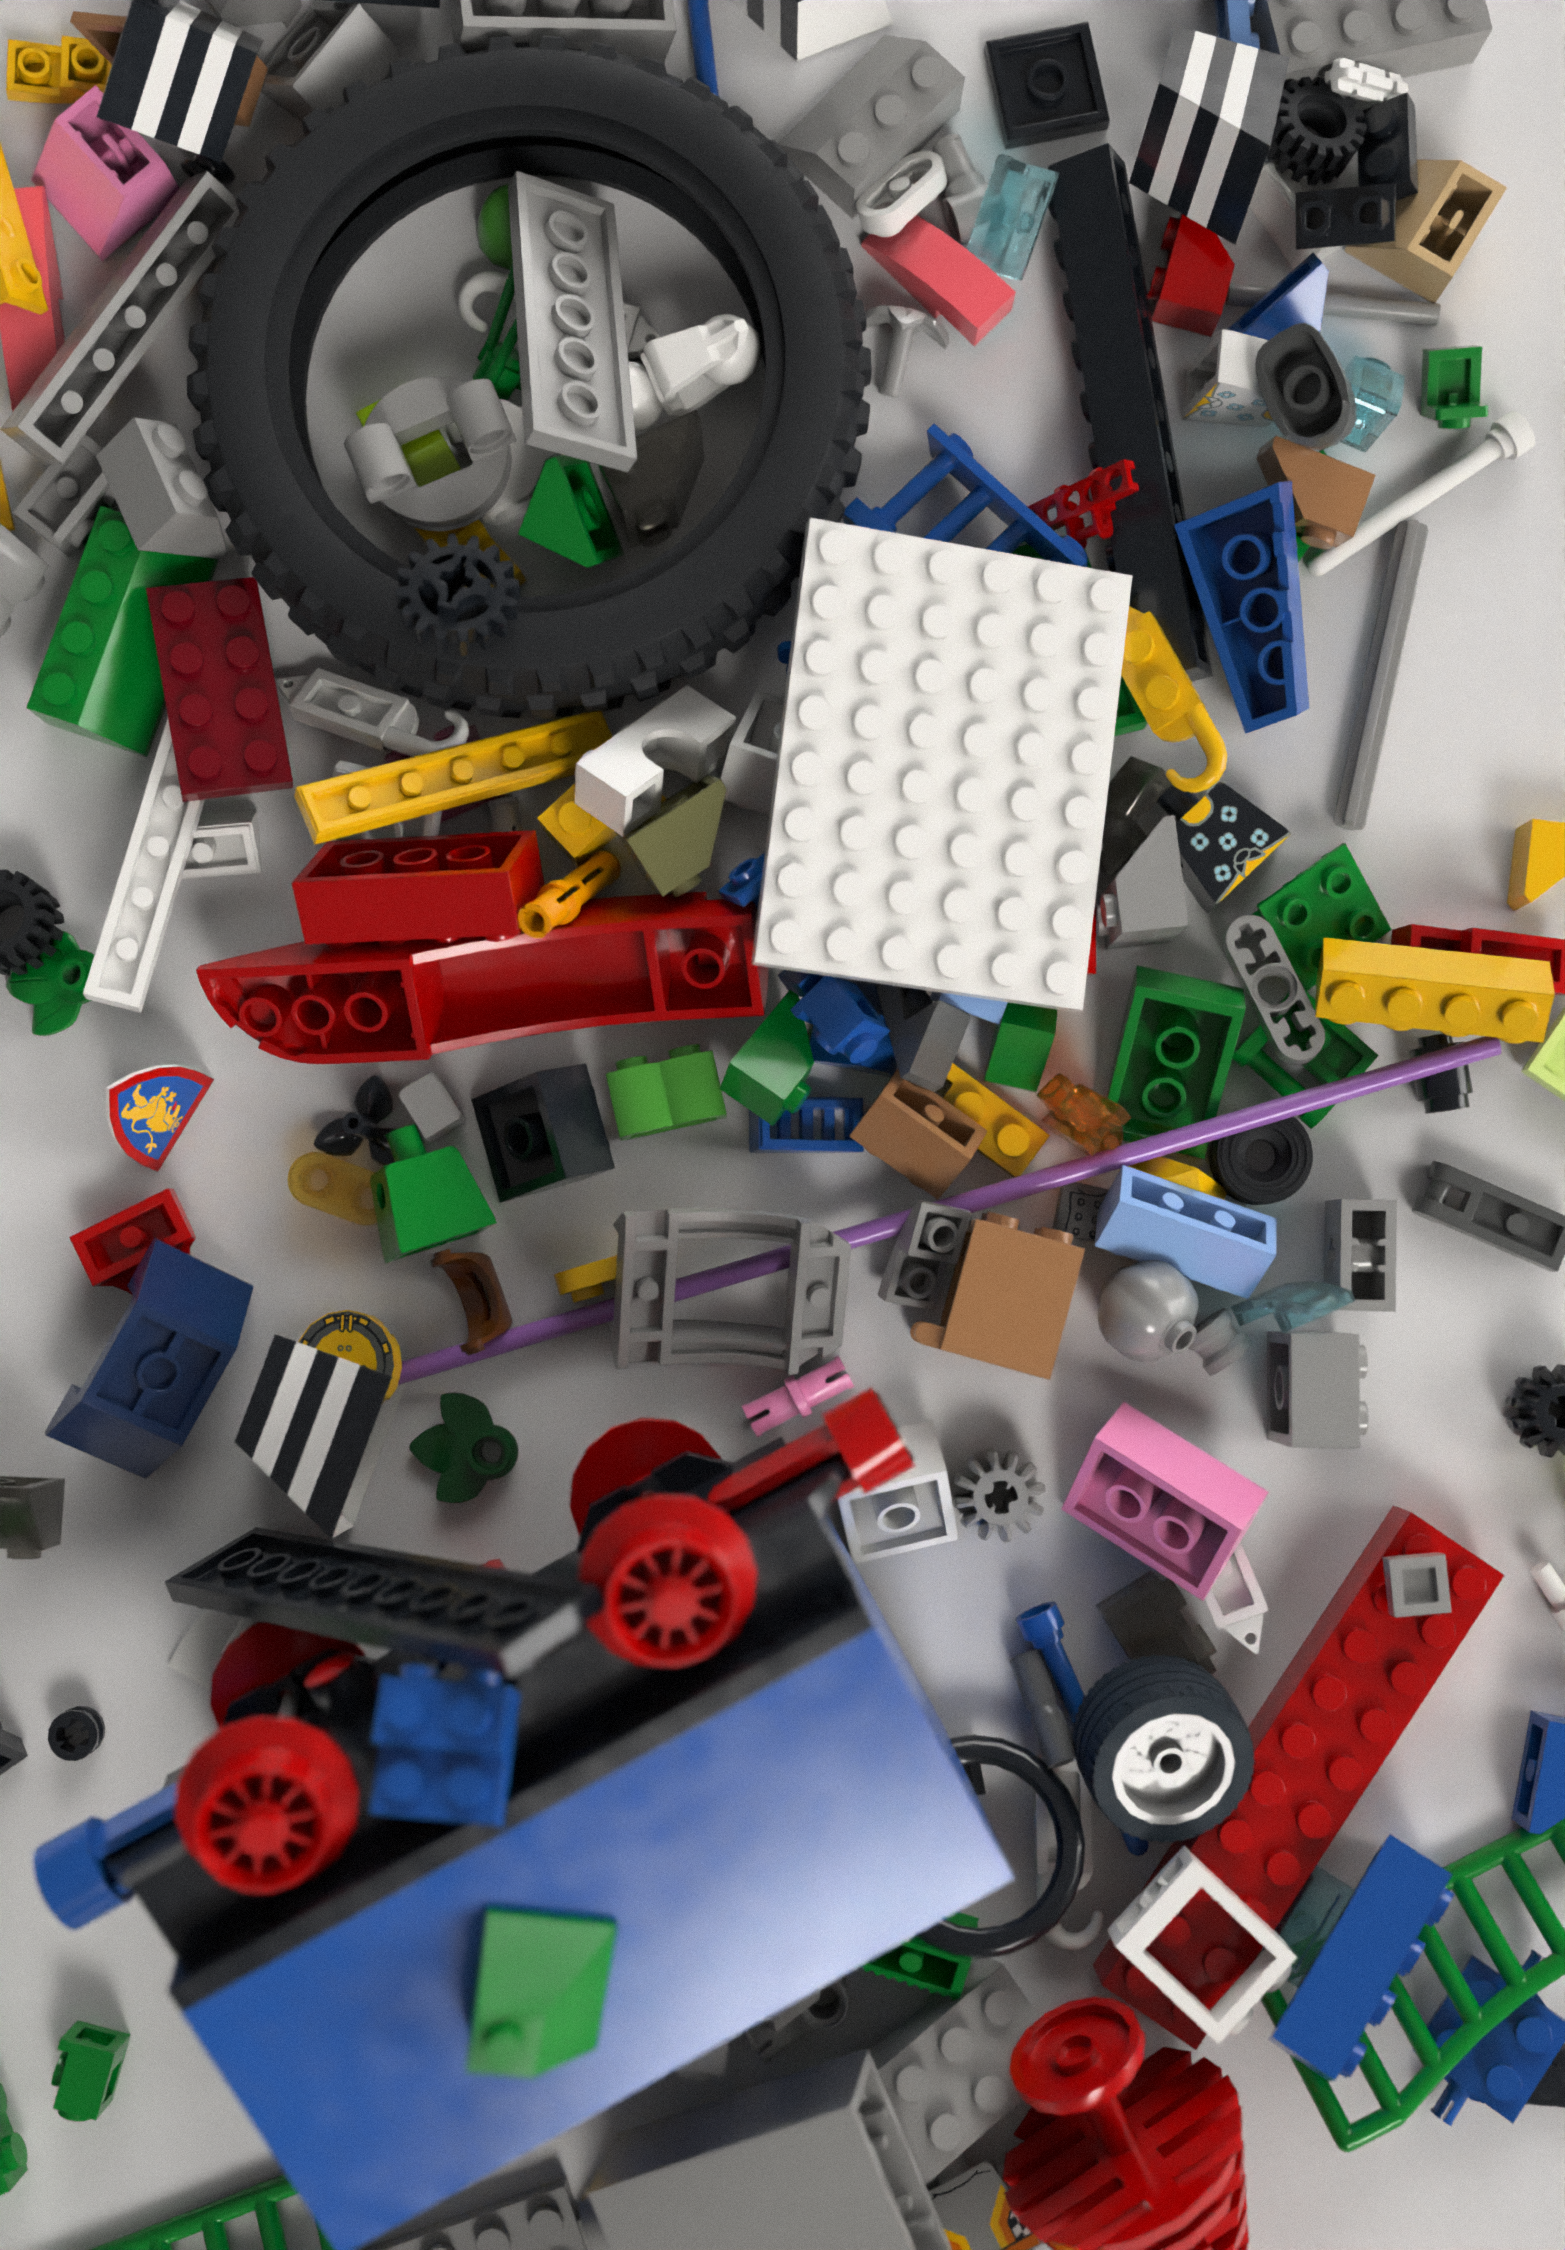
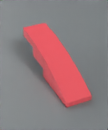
M44 186L14 188L35 265L42 278V289L48 311L39 315L6 302L0 305V332L12 412L65 342L59 300H63L64 297Z

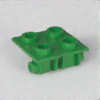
M1342 843L1331 852L1326 853L1320 860L1305 871L1297 874L1290 882H1286L1268 898L1257 903L1256 907L1258 910L1252 914L1262 917L1272 926L1306 992L1316 985L1324 937L1374 943L1392 930L1346 843Z

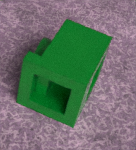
M77 2020L60 2038L57 2050L63 2052L55 2066L51 2085L58 2087L53 2109L58 2110V2114L62 2118L83 2122L90 2119L97 2120L113 2101L131 2034Z

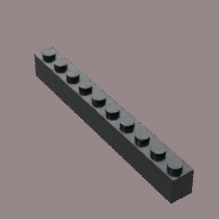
M1106 143L1048 165L1051 187L1046 188L1045 196L1052 218L1057 220L1060 237L1054 240L1055 255L1060 268L1066 271L1068 288L1063 290L1062 297L1069 319L1074 321L1077 339L1071 342L1073 360L1078 371L1083 372L1085 390L1080 392V405L1086 421L1091 423L1094 442L1088 445L1090 462L1093 469L1098 467L1104 469L1123 459L1134 461L1135 469L1131 470L1133 482L1138 483L1139 491L1115 502L1116 510L1111 512L1113 522V535L1110 537L1111 545L1106 546L1107 564L1110 572L1132 575L1129 606L1144 614L1150 611L1155 616L1188 677L1193 682L1212 677L1213 674L1200 600L1174 524L1186 520L1126 165L1110 144ZM1122 475L1110 480V486L1113 491L1120 487Z

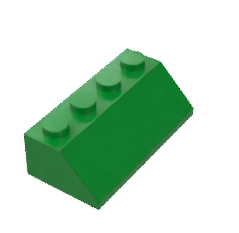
M100 506L26 708L49 725L147 757L166 703L146 588L211 581L219 560L138 550L122 513Z

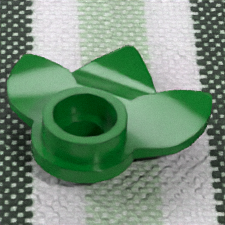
M67 932L63 933L61 941L51 939L49 944L57 949L52 957L44 952L39 956L44 963L43 966L35 969L26 963L28 974L18 975L11 971L10 976L6 980V988L14 998L27 1004H34L32 1033L34 1035L49 1036L66 1030L76 1021L82 1004L92 1001L85 998L83 991L95 954L81 950L74 936ZM81 971L80 978L76 982L77 974Z

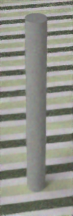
M1230 283L1226 296V305L1252 307L1273 287ZM1326 292L1323 315L1436 326L1439 321L1441 306L1437 303Z

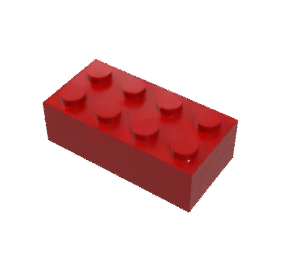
M536 830L327 841L291 882L305 945L326 944V947L330 949H343L353 946L357 942L378 941L381 946L393 947L418 939H431L435 944H450L461 940L463 937H485L490 942L506 941L514 938L516 935H520L522 929L518 923V913L521 908H525L526 904L537 898V893L545 885Z

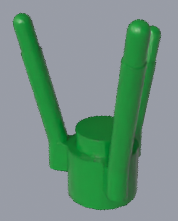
M513 263L486 342L477 356L480 364L472 376L473 380L488 379L492 381L499 399L507 401L511 398L515 389L521 391L519 351L514 348L518 341L516 318L504 341L499 342L515 294Z

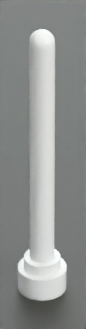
M1510 411L1492 423L1490 432L1485 435L1483 443L1358 525L1353 538L1337 547L1332 546L1331 549H1323L1312 556L1307 564L1309 572L1315 576L1325 574L1494 460L1504 461L1507 458L1515 460L1533 448L1535 436L1527 420L1520 413Z

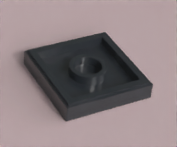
M1088 21L986 41L984 53L1005 150L1108 129L1110 118Z

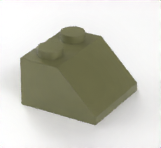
M707 775L697 783L692 782L661 802V808L657 813L623 837L615 832L649 886L661 896L672 892L674 897H678L693 889L702 881L699 873L710 866L727 790L721 779Z

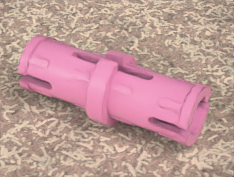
M839 1356L798 1379H795L794 1375L784 1379L786 1385L749 1404L742 1405L747 1419H751L766 1410L770 1411L768 1415L750 1423L756 1436L760 1437L762 1433L798 1414H801L804 1418L813 1413L811 1407L847 1389L854 1388L848 1373L830 1383L826 1382L828 1378L845 1370Z

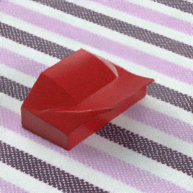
M167 1188L69 1238L92 1286H114L133 1295L127 1285L154 1237L190 1254V1247L196 1236L175 1190Z

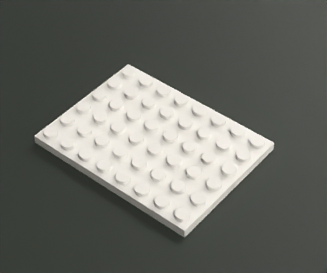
M815 518L808 520L805 529L751 965L1071 1012L1083 1010L1132 575Z

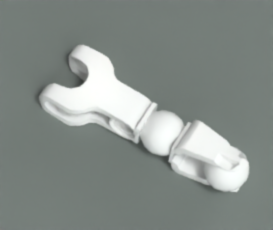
M724 314L712 317L704 325H698L649 341L644 346V353L640 354L643 364L629 362L635 432L648 429L658 420L663 408L669 416L673 414L678 417L686 416L729 388L730 385L741 384L756 372L762 357L761 339L755 327L742 317ZM500 399V402L517 442L510 444L512 462L505 490L497 503L482 516L484 522L493 525H503L525 516L545 461L562 455L526 445L524 441L522 407ZM456 423L447 425L446 432L452 446L463 453L469 454Z

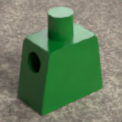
M416 1124L396 1129L385 1135L395 1163L382 1167L370 1178L385 1263L479 1234L497 1223L492 1210L455 1146H448L427 1153Z

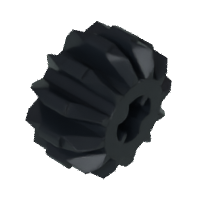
M1557 1364L1552 1372L1546 1366L1538 1365L1533 1367V1381L1526 1377H1518L1514 1380L1517 1388L1523 1394L1521 1398L1512 1396L1507 1397L1505 1400L1506 1405L1518 1408L1519 1414L1511 1417L1507 1424L1511 1429H1524L1519 1440L1523 1447L1532 1448L1538 1445L1541 1456L1552 1458L1558 1450L1565 1455V1365ZM1550 1403L1561 1407L1559 1418L1548 1415Z

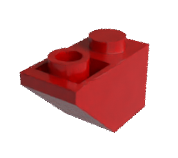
M1180 214L1179 219L1169 216L1160 246L1161 250L1169 251L1165 268L1155 267L1148 290V299L1156 301L1152 313V321L1212 337L1222 315L1235 264L1217 234L1183 214Z

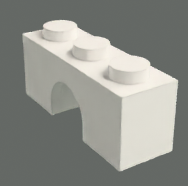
M684 686L669 698L660 700L652 710L632 724L623 726L614 737L597 749L586 752L580 758L575 768L574 804L621 836H626L660 810L664 769L680 772L697 783L725 762L730 742L734 736L736 716L690 686Z

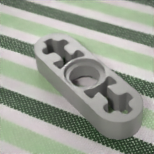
M1245 915L1237 918L1229 926L1223 940L1225 956L1241 987L1244 989V993L1277 1057L1291 1065L1308 1063L1316 1057L1323 1047L1325 1041L1323 1025L1319 1018L1315 1017V1010L1272 926L1265 919L1256 915ZM1246 930L1250 936L1259 934L1262 940L1257 947V953L1262 963L1266 962L1269 957H1273L1276 963L1266 964L1260 967L1253 975H1249L1247 969L1253 968L1256 961L1248 948L1239 950L1236 947L1241 937V931ZM1268 976L1280 977L1288 985L1289 996L1280 1004L1267 1003L1258 993V983ZM1294 1005H1297L1300 1011L1294 1012L1291 1020L1299 1032L1308 1030L1311 1033L1312 1037L1306 1043L1307 1051H1301L1298 1045L1288 1047L1284 1040L1290 1034V1027L1285 1018L1283 1017L1277 1024H1274L1271 1017L1283 1015Z

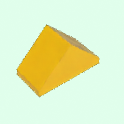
M1531 819L1515 829L1507 904L1513 911L1533 902L1565 877L1564 822Z

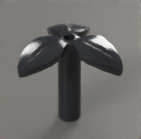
M374 1075L368 1078L357 1091L354 1099L357 1113L351 1112L345 1115L344 1118L333 1120L318 1133L313 1143L318 1150L332 1156H350L361 1146L363 1139H366L369 1142L371 1158L375 1162L383 1166L395 1163L385 1135L396 1129L379 1128L378 1125L381 1120L393 1111L392 1096L386 1083L378 1075Z

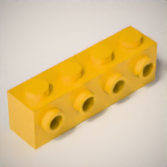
M1324 937L1316 980L1315 1017L1327 1018L1334 1023L1344 1025L1362 1022L1384 1025L1389 1029L1397 1031L1416 1028L1440 1031L1451 1037L1478 1035L1496 1037L1503 1042L1519 1044L1525 1041L1544 1043L1555 996L1550 962Z

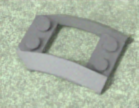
M678 1208L623 1212L613 1223L614 1228L618 1232L613 1325H607L614 1365L617 1369H627L628 1363L657 1361L660 1366L688 1363H730L782 1369L788 1375L799 1374V1366L815 1355L819 1354L824 1358L842 1346L851 1245L847 1240L814 1221L804 1217L755 1210ZM683 1238H744L791 1244L784 1329L758 1324L711 1320H673L678 1240Z

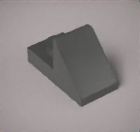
M878 984L876 988L886 1025L891 1030L889 1036L900 1077L933 1092L939 1090L946 1081L969 1025V1013L944 1001L932 1002L925 990Z

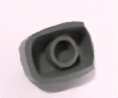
M1306 323L1295 324L1278 333L1262 345L1255 360L1259 386L1271 418L1288 440L1307 449L1324 450L1337 445L1352 433L1357 420V407L1352 386L1341 363L1316 328Z

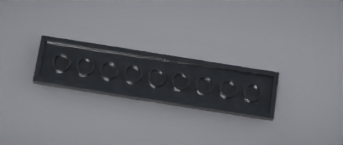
M255 1527L165 1581L171 1599L174 1602L196 1606L200 1609L219 1611L227 1615L250 1618L258 1622L277 1624L289 1629L317 1633L321 1636L348 1640L355 1644L375 1646L391 1652L397 1651L415 1655L426 1660H437L459 1665L463 1668L482 1670L499 1674L502 1677H514L529 1671L537 1664V1657L555 1644L568 1641L580 1635L586 1628L585 1623L605 1610L604 1598L597 1584Z

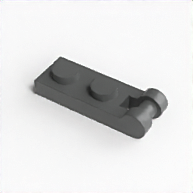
M1432 1161L1426 1175L1430 1179L1424 1196L1417 1197L1412 1208L1414 1214L1445 1225L1545 1270L1558 1272L1565 1255V1215L1455 1167ZM1451 1188L1465 1193L1458 1210L1445 1205Z

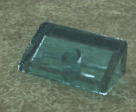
M1000 154L996 159L967 249L998 276L1022 281L1059 173L1004 154Z
M1316 1865L1274 1930L1297 1956L1291 1964L1292 1971L1286 1980L1297 1988L1301 1985L1355 1892L1352 1887L1319 1865ZM1265 1946L1262 1948L1259 1955L1266 1949Z

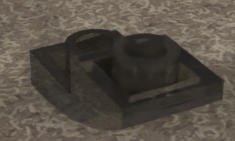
M1130 756L1110 781L1102 838L1104 848L1100 855V871L1111 876L1118 867L1130 859L1133 851L1147 837L1137 824V821L1144 813L1150 811L1156 805L1158 798L1171 785L1163 768Z

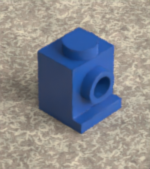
M824 976L790 1009L796 1018L816 1026L812 1034L826 1051L832 1055H836L838 1052L845 1054L850 1062L854 1064L863 1062L872 1056L878 1048V1042L891 1031L858 986L844 978Z

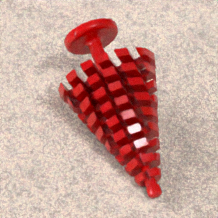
M1093 1996L1069 2001L1046 2012L1024 2031L1012 2050L1009 2073L1020 2098L1029 2104L1031 2108L1013 2134L1022 2139L1023 2142L1005 2154L1002 2180L1012 2187L1004 2192L1010 2210L1018 2217L1017 2220L1052 2250H1248L1249 2231L1247 2222L1246 2174L1244 2173L1245 2152L1244 2140H1242V2105L1239 2107L1238 2091L1228 2075L1223 2077L1222 2068L1206 2057L1192 2064L1191 2051L1162 2047L1143 2060L1145 2034L1133 2009L1117 1999Z

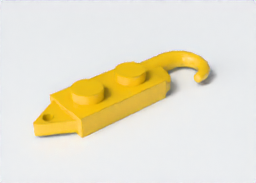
M1129 606L1121 676L1154 734L1162 741L1171 743L1185 741L1195 736L1206 755L1207 765L1199 776L1185 778L1180 776L1174 769H1168L1166 777L1170 783L1183 792L1197 793L1207 790L1220 780L1226 769L1227 751L1224 741L1155 616L1150 611L1144 614Z

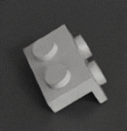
M86 434L63 464L49 465L12 512L16 518L68 557L73 554L76 548L79 550L85 549L100 506L106 508L111 506L113 509L118 507L96 457L103 447Z

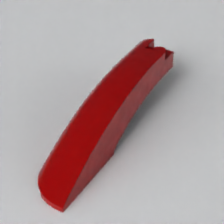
M689 892L678 897H674L671 893L664 896L653 894L590 899L581 906L580 912L575 919L565 925L553 927L542 938H532L522 931L520 935L501 942H490L485 937H463L461 940L450 944H435L431 939L410 940L399 946L385 947L379 945L378 941L357 942L355 945L343 949H330L326 947V944L305 945V941L199 965L196 969L199 982L207 999L231 1029L237 1025L246 1034L260 1042L259 1049L271 1055L306 1064L430 1060L434 1054L551 1032L651 1021L764 1016L769 985V967L751 965L758 913L755 903L751 901L745 907H742L724 899L707 900V892Z

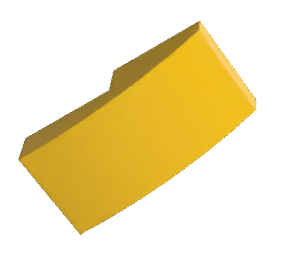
M62 35L61 46L8 39L7 98L13 101L33 103H75L95 85L104 93L112 64L85 38Z

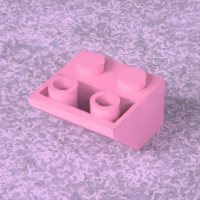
M95 85L54 120L31 180L35 186L45 187L47 200L103 261L162 212L179 187L166 163L138 132L96 117L103 92Z

